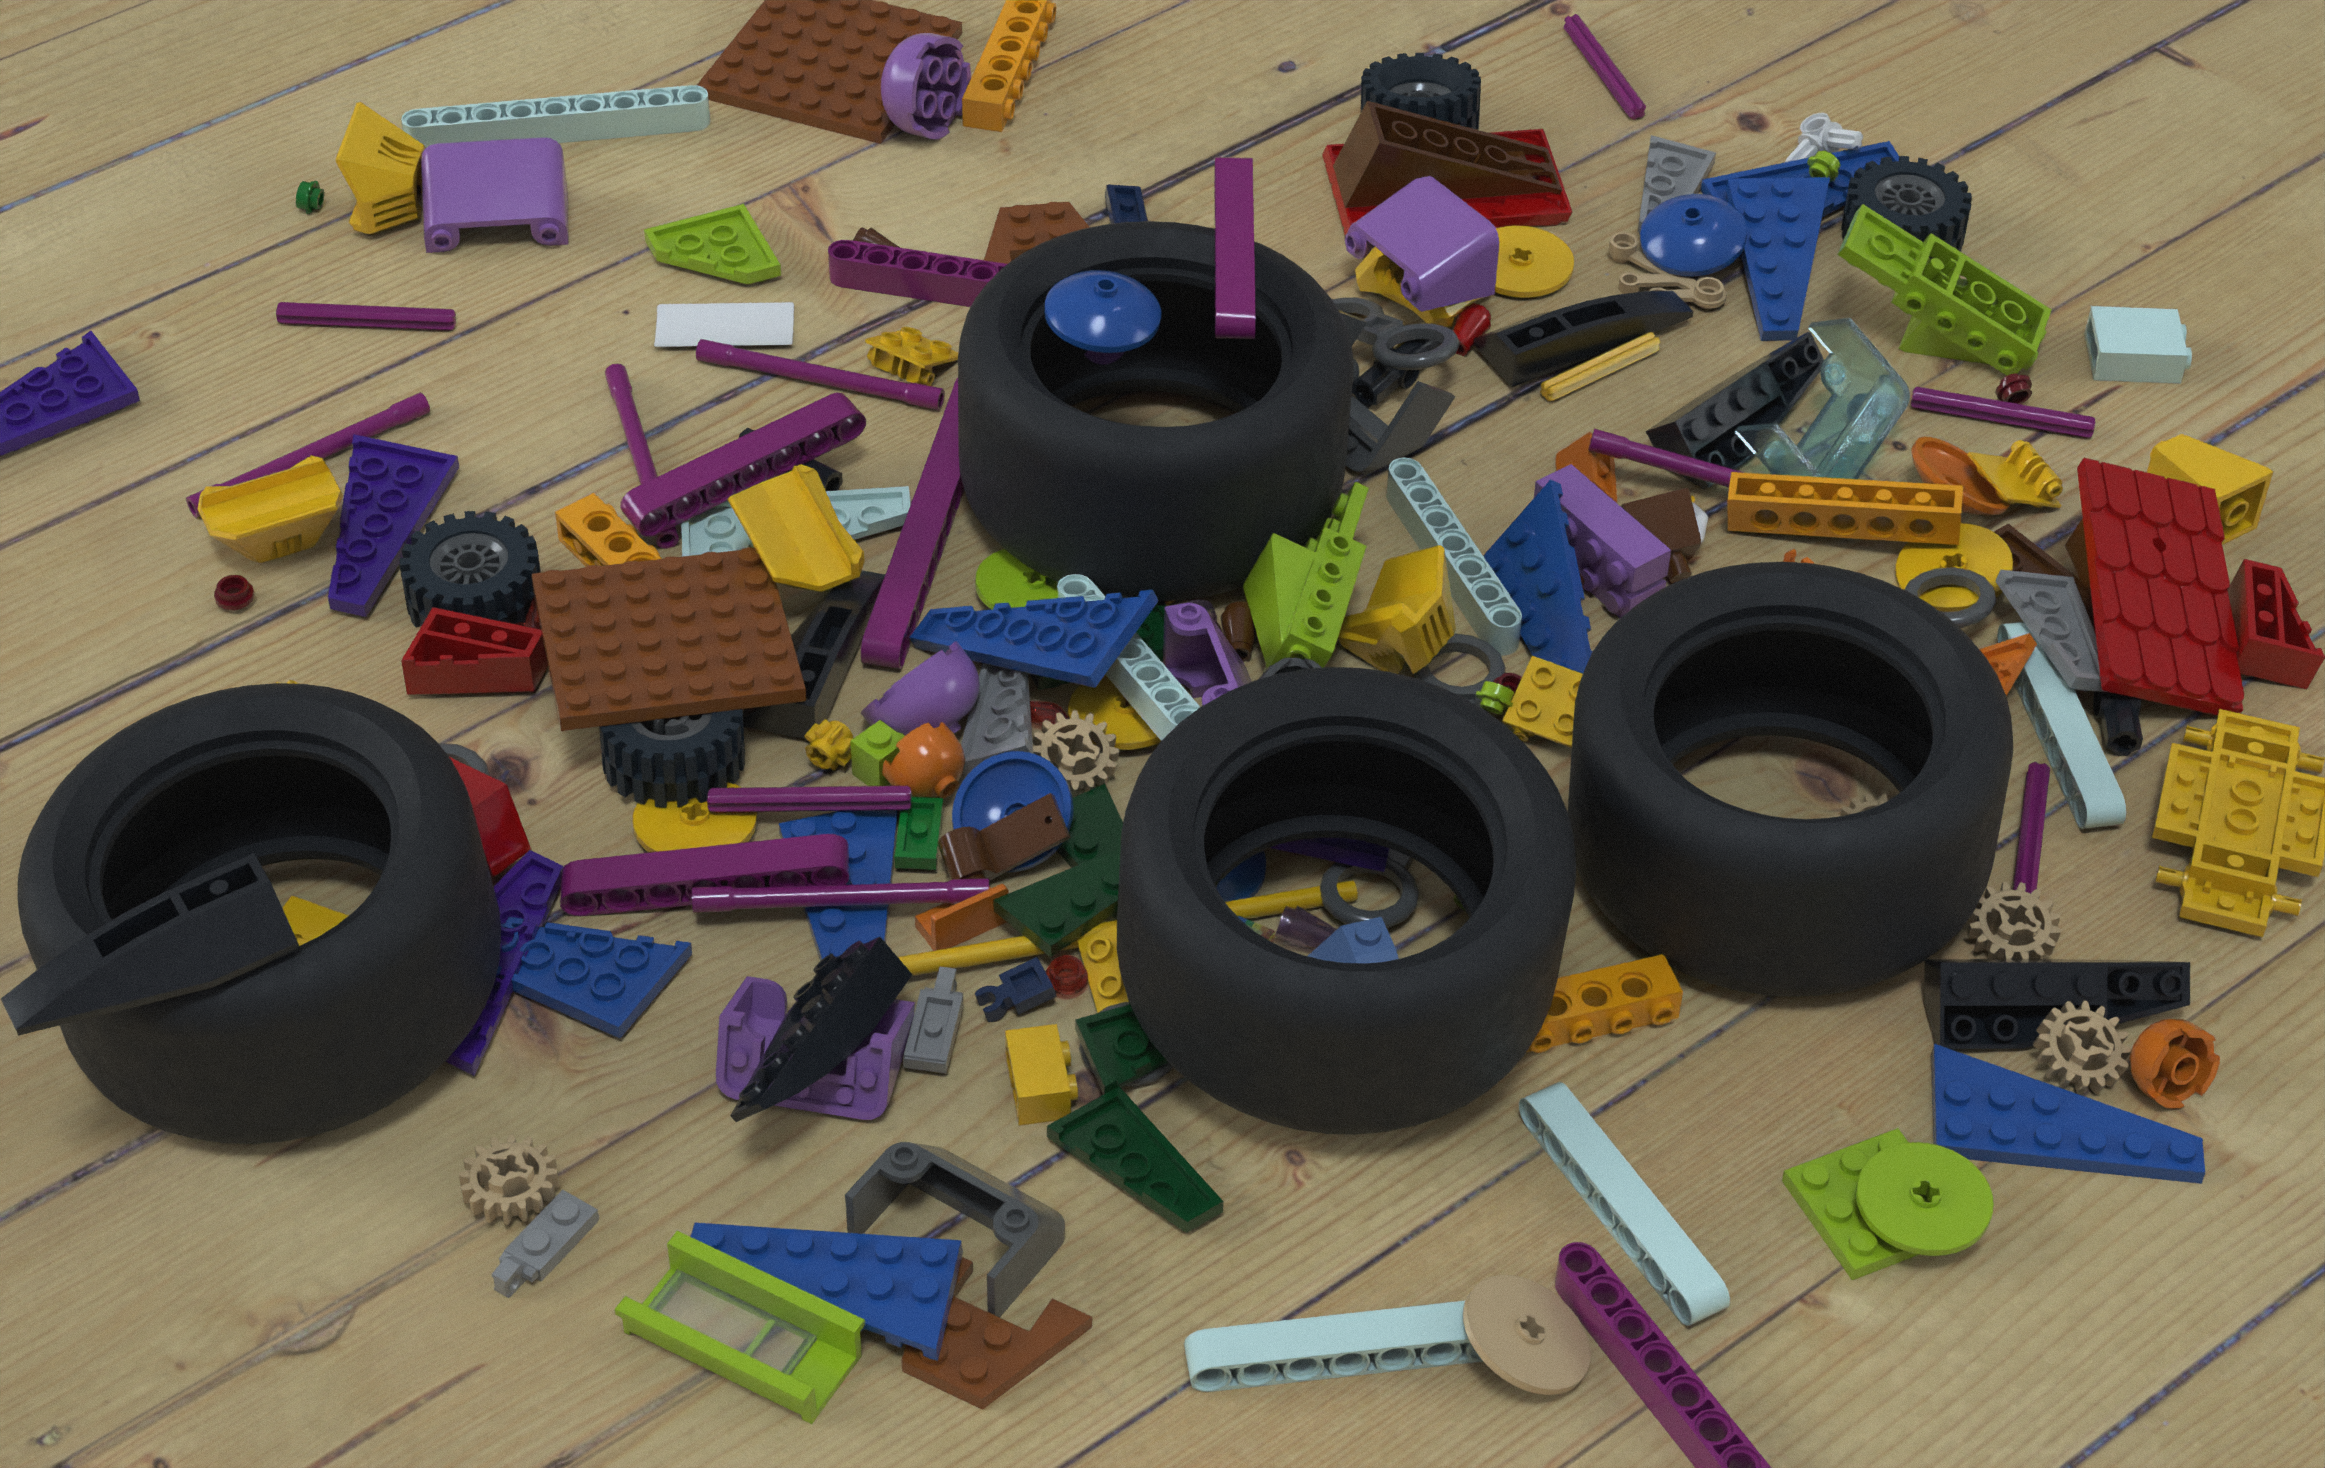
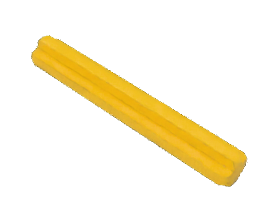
M1648 332L1541 383V396L1545 397L1547 401L1552 402L1659 351L1660 339L1653 332Z

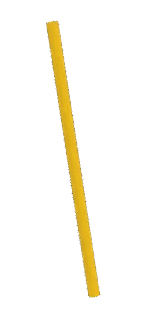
M1354 880L1337 883L1338 893L1345 902L1357 901L1358 893ZM1320 886L1225 902L1240 920L1324 906ZM1117 920L1102 922L1077 940L1117 924ZM1018 936L900 956L898 958L913 974L912 976L938 972L940 966L957 969L1045 954V952L1025 936ZM1077 940L1061 951L1079 948Z

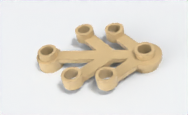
M1617 232L1610 237L1608 251L1613 261L1621 264L1631 261L1653 273L1636 274L1625 272L1621 274L1618 285L1621 293L1639 292L1640 287H1655L1649 291H1674L1684 302H1694L1703 309H1713L1724 304L1726 300L1724 285L1720 280L1713 278L1711 274L1695 276L1697 277L1696 281L1688 276H1679L1665 272L1653 265L1643 252L1637 250L1638 239L1635 235L1629 232ZM1678 286L1682 289L1666 290L1660 287Z

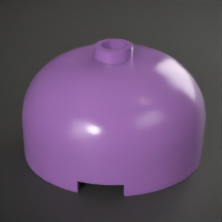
M920 33L903 40L889 55L881 78V98L888 117L902 131L924 138L940 139L950 133L948 126L952 123L955 116H962V98L971 80L970 63L964 62L961 52L963 45L960 41L948 36Z
M955 641L945 653L943 650H940L894 683L879 701L875 699L861 711V715L869 726L881 720L896 732L903 733L904 736L925 723H930L933 728L939 727L941 722H944L955 734L961 729L958 721L968 714L977 700L980 686L977 669L960 644Z

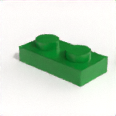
M912 797L911 808L909 810H900L894 856L895 868L937 869L939 852L937 843L941 835L944 810L943 798Z

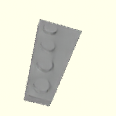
M1651 135L1638 225L1639 233L1646 216L1662 202L1681 195L1698 194L1702 179L1707 178L1715 164L1716 152Z
M2000 570L1995 582L2071 689H2079L2081 691L2107 692L2101 688L2096 634L2074 578Z
M982 663L979 674V694L969 712L961 743L965 755L963 775L969 774L978 764L1000 753L1011 751L1033 753L1028 673Z

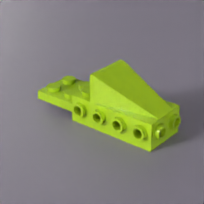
M1864 204L1860 206L1852 219L1837 255L1845 259L1850 265L1861 269L1875 278L1880 284L1894 290L1895 293L1891 303L1899 307L1904 313L1911 315L1899 346L1900 350L1907 353L1989 364L2006 376L2014 373L2018 374L2022 368L2028 370L2033 365L2039 354L2037 351L2039 344L2046 334L2045 327L2052 309L1932 233L1922 242Z
M1354 482L1347 495L1341 492L1332 510V514H1334L1333 519L1328 517L1317 539L1315 540L1310 537L1305 547L1273 533L1243 584V589L1266 663L1264 671L1276 662L1291 657L1306 658L1315 661L1324 668L1332 656L1367 547L1353 540L1369 490L1368 487Z

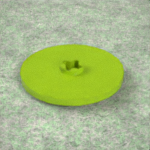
M1005 549L988 556L977 569L975 579L977 594L982 602L991 610H993L996 603H1009L1011 608L1026 607L1027 601L1058 598L1057 581L1026 566Z
M1901 1143L1879 1151L1863 1166L1856 1188V1200L1859 1211L1872 1231L1887 1243L1901 1250L1919 1255L1941 1256L1967 1249L1984 1235L1993 1214L1992 1191L1981 1171L1959 1153L1930 1143ZM1921 1194L1926 1195L1927 1200L1930 1202H1924Z

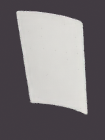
M794 303L659 304L657 306L654 346H697L700 339L732 346L792 345Z

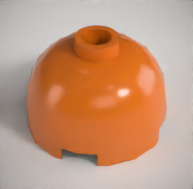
M941 722L939 727L933 728L930 723H925L909 732L896 744L900 752L895 756L892 763L887 760L883 763L882 774L891 786H909L912 791V797L944 799L953 794L959 786L958 781L963 774L965 755L958 739L944 722Z
M2163 1019L2155 1022L2139 1035L2133 1045L2129 1057L2132 1077L2138 1088L2155 1102L2165 1108H2182L2184 1104L2181 1101L2188 1099L2195 1092L2202 1096L2216 1077L2220 1064V1056L2214 1053L2213 1041H2216V1039L2202 1028L2184 1019Z

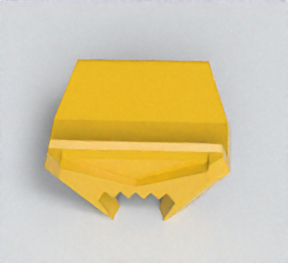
M362 102L356 103L336 156V163L357 199L349 224L355 231L373 235L422 218L417 192L422 193L421 159L422 152L426 147Z
M1376 247L1371 250L1355 269L1360 292L1379 293L1411 309L1426 323L1441 325L1447 328L1452 327L1455 316L1461 313L1466 306H1470L1475 301L1481 299H1473L1421 312L1409 300L1405 299L1402 294L1401 281L1403 280L1404 270Z
M310 455V457H307L290 469L233 486H206L199 497L198 512L210 536L246 558L257 563H263L313 548L338 510L343 493L324 459Z
M802 464L794 466L790 472L763 481L727 499L774 582L794 589L822 592L860 577L865 562L864 551L839 522L818 472L814 468Z
M1437 545L1386 559L1365 610L1361 613L1344 617L1338 636L1342 646L1380 671L1398 674L1402 670L1404 663L1407 662L1414 674L1428 665L1432 658L1438 654L1440 649L1454 635L1456 630L1444 547Z

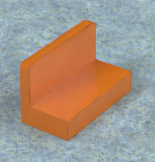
M1591 432L1556 454V471L1572 464L1617 503L1614 457L1588 450L1592 437Z
M999 884L993 888L989 886L988 890L955 905L943 903L916 915L915 927L933 951L954 947L1007 923V921L994 912L993 900L1008 894L1009 890L1004 884Z

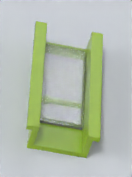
M676 1231L667 1243L670 1264L668 1272L642 1304L625 1296L615 1308V1315L622 1318L624 1333L628 1335L634 1333L802 1415V1420L812 1424L862 1357L860 1331L865 1326V1319L684 1233Z

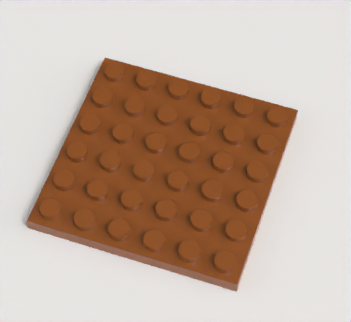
M764 0L697 85L707 90L710 101L882 144L895 126L888 117L881 98V78L889 55L903 40L920 33H933L958 40L963 33L962 22L944 16L919 12L915 9L890 5L883 1Z
M753 547L718 553L706 552L701 555L683 557L669 556L663 559L640 562L627 561L622 564L605 566L590 565L579 569L548 570L544 573L532 574L533 592L561 731L806 701V688L777 584L773 581L759 554Z

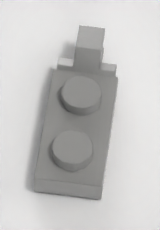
M940 966L934 988L925 987L924 990H920L904 1051V1068L947 1073L963 1009V992H956L957 982L955 978L957 969Z
M562 1189L504 1250L499 1258V1266L492 1273L495 1285L494 1290L510 1298L526 1280L533 1282L538 1279L542 1282L597 1224L599 1220L598 1209Z

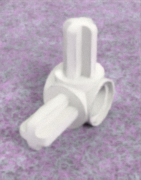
M1826 113L1813 114L1801 123L1800 130L1802 134L1798 137L1799 145L1787 157L1785 162L1815 156L1818 151L1833 153L1837 152L1839 148L1858 150L1862 146L1863 135L1859 131L1842 129L1841 125L1837 122H1832Z

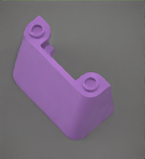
M526 138L437 143L428 146L422 152L421 174L426 253L445 252L454 249L460 241L459 228L530 224L533 238L543 245H569L568 189L564 155L561 145L556 140L551 138Z
M1431 176L1411 181L1350 225L1348 233L1345 235L1346 250L1355 258H1365L1371 252V249L1376 247L1404 270L1403 280L1401 281L1402 294L1405 299L1409 300L1421 312L1495 294L1499 253V237L1495 226Z
M1182 603L1164 607L1163 664L1180 684L1190 689L1192 698L1202 697L1203 706L1228 691L1252 682L1244 662L1205 608L1194 603Z
M747 976L719 1016L716 1083L720 1091L727 1097L736 1100L740 1099L738 1097L740 1092L747 1086L787 1014V995L783 988L774 981ZM895 999L874 1030L846 1059L815 1083L774 1106L862 1120H873L879 1117L885 1111L891 1098L913 1021L915 1002Z

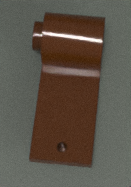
M1049 793L982 830L969 826L947 832L938 840L937 844L951 880L989 878L990 881L1071 837L1055 796Z

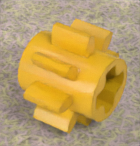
M824 719L820 725L815 723L804 735L810 742L805 747L806 755L811 763L818 768H831L835 771L839 765L845 766L850 761V741L853 739V734L842 722L836 720L829 722L827 719Z

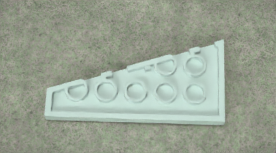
M909 486L826 491L839 522L854 540L903 526L911 505ZM728 501L681 523L682 557L701 555L706 552L718 553L741 550L747 547L755 548Z

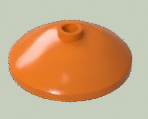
M1920 437L1911 448L1913 463L1923 483L1963 485L1962 512L1994 516L2003 514L2010 506L2009 503L2004 502L1996 495V489L1977 472V466L1965 451L1933 437Z

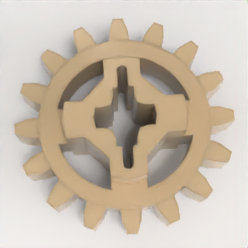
M1077 710L1072 711L1071 719H1065L1060 712L1056 713L1055 724L1053 725L1047 720L1043 721V733L1035 732L1033 737V744L1035 745L1033 746V754L1039 755L1050 762H1056L1058 770L1068 782L1073 798L1077 796L1078 789L1084 788L1085 792L1094 789L1095 783L1099 786L1105 783L1107 786V775L1114 776L1117 765L1115 761H1118L1119 749L1114 747L1116 735H1105L1107 723L1104 721L1096 726L1093 724L1094 714L1089 713L1085 720L1079 719ZM1091 739L1097 744V746L1093 745Z
M2007 881L2002 882L2000 892L1988 886L1984 897L1980 898L1973 914L1967 921L1970 924L1967 932L1968 938H1977L1974 950L1979 952L1986 949L1989 952L1987 959H2043L2044 954L2051 956L2061 934V929L2058 928L2061 918L2060 914L2050 913L2054 904L2052 899L2040 901L2041 890L2037 888L2031 894L2025 892V883L2022 882L2018 885L2017 890H2011Z
M2068 1001L2061 1010L2054 1007L2046 1019H2043L2036 1031L2039 1033V1036L2034 1041L2033 1047L2043 1051L2036 1061L2038 1064L2048 1063L2050 1066L2045 1075L2047 1078L2054 1077L2055 1075L2061 1077L2060 1088L2065 1089L2069 1083L2075 1084L2077 1094L2082 1095L2089 1085L2091 1090L2098 1094L2105 1085L2111 1088L2128 1068L2129 1064L2125 1060L2131 1054L2132 1048L2122 1044L2129 1034L2127 1031L2117 1032L2115 1026L2120 1020L2117 1016L2109 1020L2103 1017L2105 1007L2100 1006L2096 1012L2090 1011L2088 1001H2083L2076 1010L2074 1005Z
M509 1134L507 1142L500 1144L496 1137L491 1138L490 1148L485 1149L479 1145L475 1147L476 1159L465 1157L463 1160L465 1171L459 1172L464 1204L470 1203L471 1213L474 1216L484 1211L486 1222L491 1223L497 1216H502L504 1225H509L512 1216L516 1215L523 1222L528 1221V1211L534 1210L540 1213L544 1209L543 1200L552 1201L555 1198L554 1188L559 1187L555 1156H548L547 1146L544 1143L534 1148L532 1137L529 1136L522 1143H516L514 1134ZM480 1184H484L485 1191L482 1189Z

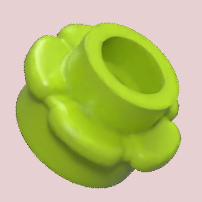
M1818 151L1815 156H1811L1807 161L1808 166H1810L1809 174L1811 177H1830L1829 182H1832L1839 175L1838 170L1841 164L1833 154L1827 151Z
M1485 681L1481 692L1476 691L1475 693L1478 699H1482L1480 707L1495 714H1502L1504 709L1507 710L1508 707L1513 705L1511 700L1514 692L1498 683Z

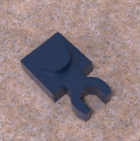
M1038 957L999 974L1001 985L997 987L984 986L974 993L979 1006L994 1002L992 1005L983 1008L988 1022L999 1020L1005 1015L1007 1009L1013 1006L1019 1015L1057 997L1055 989Z

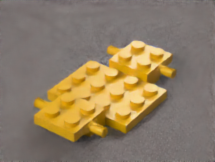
M2219 709L2216 723L2211 728V731L2190 727L2189 725L2185 729L2183 742L2206 746L2207 751L2176 743L2171 744L2152 838L2193 847L2189 864L2184 871L2159 865L2155 883L2158 882L2180 888L2182 902L2179 917L2259 937L2264 936L2268 917L2272 914L2273 910L2298 917L2302 899L2277 894L2276 879L2278 868L2319 877L2325 853V778L2296 771V768L2321 774L2325 757L2301 752L2298 743L2300 727Z

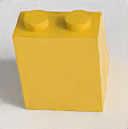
M2179 434L2167 441H2161L2156 444L2150 453V462L2147 473L2164 476L2165 479L2172 478L2197 484L2198 487L2201 485L2215 489L2225 536L2222 545L2257 528L2273 475V471L2266 466L2184 434Z

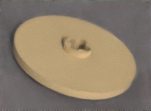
M1496 1275L1480 1281L1467 1296L1463 1307V1323L1468 1339L1484 1363L1501 1378L1525 1391L1542 1395L1565 1393L1573 1389L1583 1379L1591 1361V1350L1587 1334L1574 1312L1552 1291L1523 1277Z

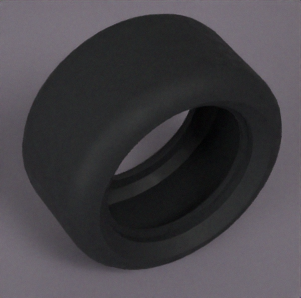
M1157 221L1106 224L1058 236L1022 253L1002 268L975 298L967 313L959 342V467L964 490L975 516L986 531L1007 552L1038 573L1057 582L1067 575H1084L1091 579L1104 596L1110 593H1121L1123 598L1138 597L1139 592L1145 590H1153L1158 601L1186 600L1229 592L1243 587L1246 578L1273 533L1305 547L1309 538L1316 539L1327 518L1332 517L1333 507L1342 491L1354 374L1353 352L1348 328L1342 314L1325 290L1299 265L1275 250L1254 241L1255 339H1216L1214 228ZM1090 270L1112 271L1127 275L1143 284L1153 293L1161 308L1160 326L1155 336L1146 344L1133 350L1125 351L1119 359L1104 365L1094 363L1086 358L1084 354L1088 350L1071 345L1057 336L1045 319L1044 306L1046 296L1057 282L1075 273ZM1165 391L1201 397L1223 405L1237 413L1197 425L1154 427L1108 421L1072 407V405L1110 393Z
M1759 562L1705 571L1673 583L1637 604L1608 630L1592 652L1579 683L1574 707L1568 816L1574 837L1578 873L1588 893L1604 915L1640 948L1652 956L1662 954L1666 957L1671 967L1714 985L1761 995L1787 997L1820 996L1867 987L1899 975L1922 963L1942 949L1971 917L1987 887L1995 858L2014 749L2011 713L2001 682L1984 654L1966 633L1946 615L1908 591L1862 573L1811 563ZM1748 736H1787L1823 743L1858 757L1885 775L1900 793L1877 807L1846 816L1821 819L1782 818L1744 810L1710 796L1686 780L1673 764L1698 748L1728 739Z
M1326 667L1280 673L1252 681L1228 691L1197 709L1181 721L1160 742L1139 774L1125 811L1120 849L1117 955L1121 977L1133 1012L1155 1048L1192 1084L1216 1100L1266 1122L1301 1131L1355 1135L1412 1127L1445 1116L1466 1106L1488 1092L1514 1068L1534 1041L1550 1009L1557 984L1575 893V845L1567 809L1558 788L1545 767L1510 729L1484 709L1437 685L1387 671ZM1311 838L1353 839L1396 850L1426 866L1457 896L1468 914L1469 920L1450 937L1420 953L1386 962L1341 963L1304 956L1270 942L1237 917L1222 899L1216 887L1231 870L1243 861L1270 847L1290 841Z
M287 683L247 685L192 697L167 706L136 721L99 745L65 777L43 807L28 836L22 853L18 873L17 894L22 933L37 970L80 939L123 913L170 889L253 853L261 866L292 860H334L356 864L381 875L371 894L351 915L319 937L299 946L300 949L213 988L59 1025L67 1046L81 1070L97 1089L121 1110L161 1130L199 1140L233 1144H260L310 1137L361 1120L389 1106L412 1091L452 1055L475 1025L485 1008L494 986L500 959L501 923L499 906L468 790L452 760L431 735L405 715L377 701L335 688Z

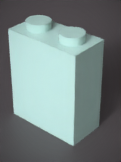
M2091 306L2084 335L2093 380L2181 384L2184 370L2189 369L2191 366L2192 350L2190 347H2186V325L2181 324L2178 309Z

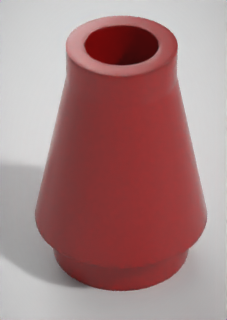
M1472 303L1457 315L1453 331L1457 334L1460 346L1456 354L1465 356L1473 346L1474 338L1484 335L1489 331L1491 327V314L1484 306Z

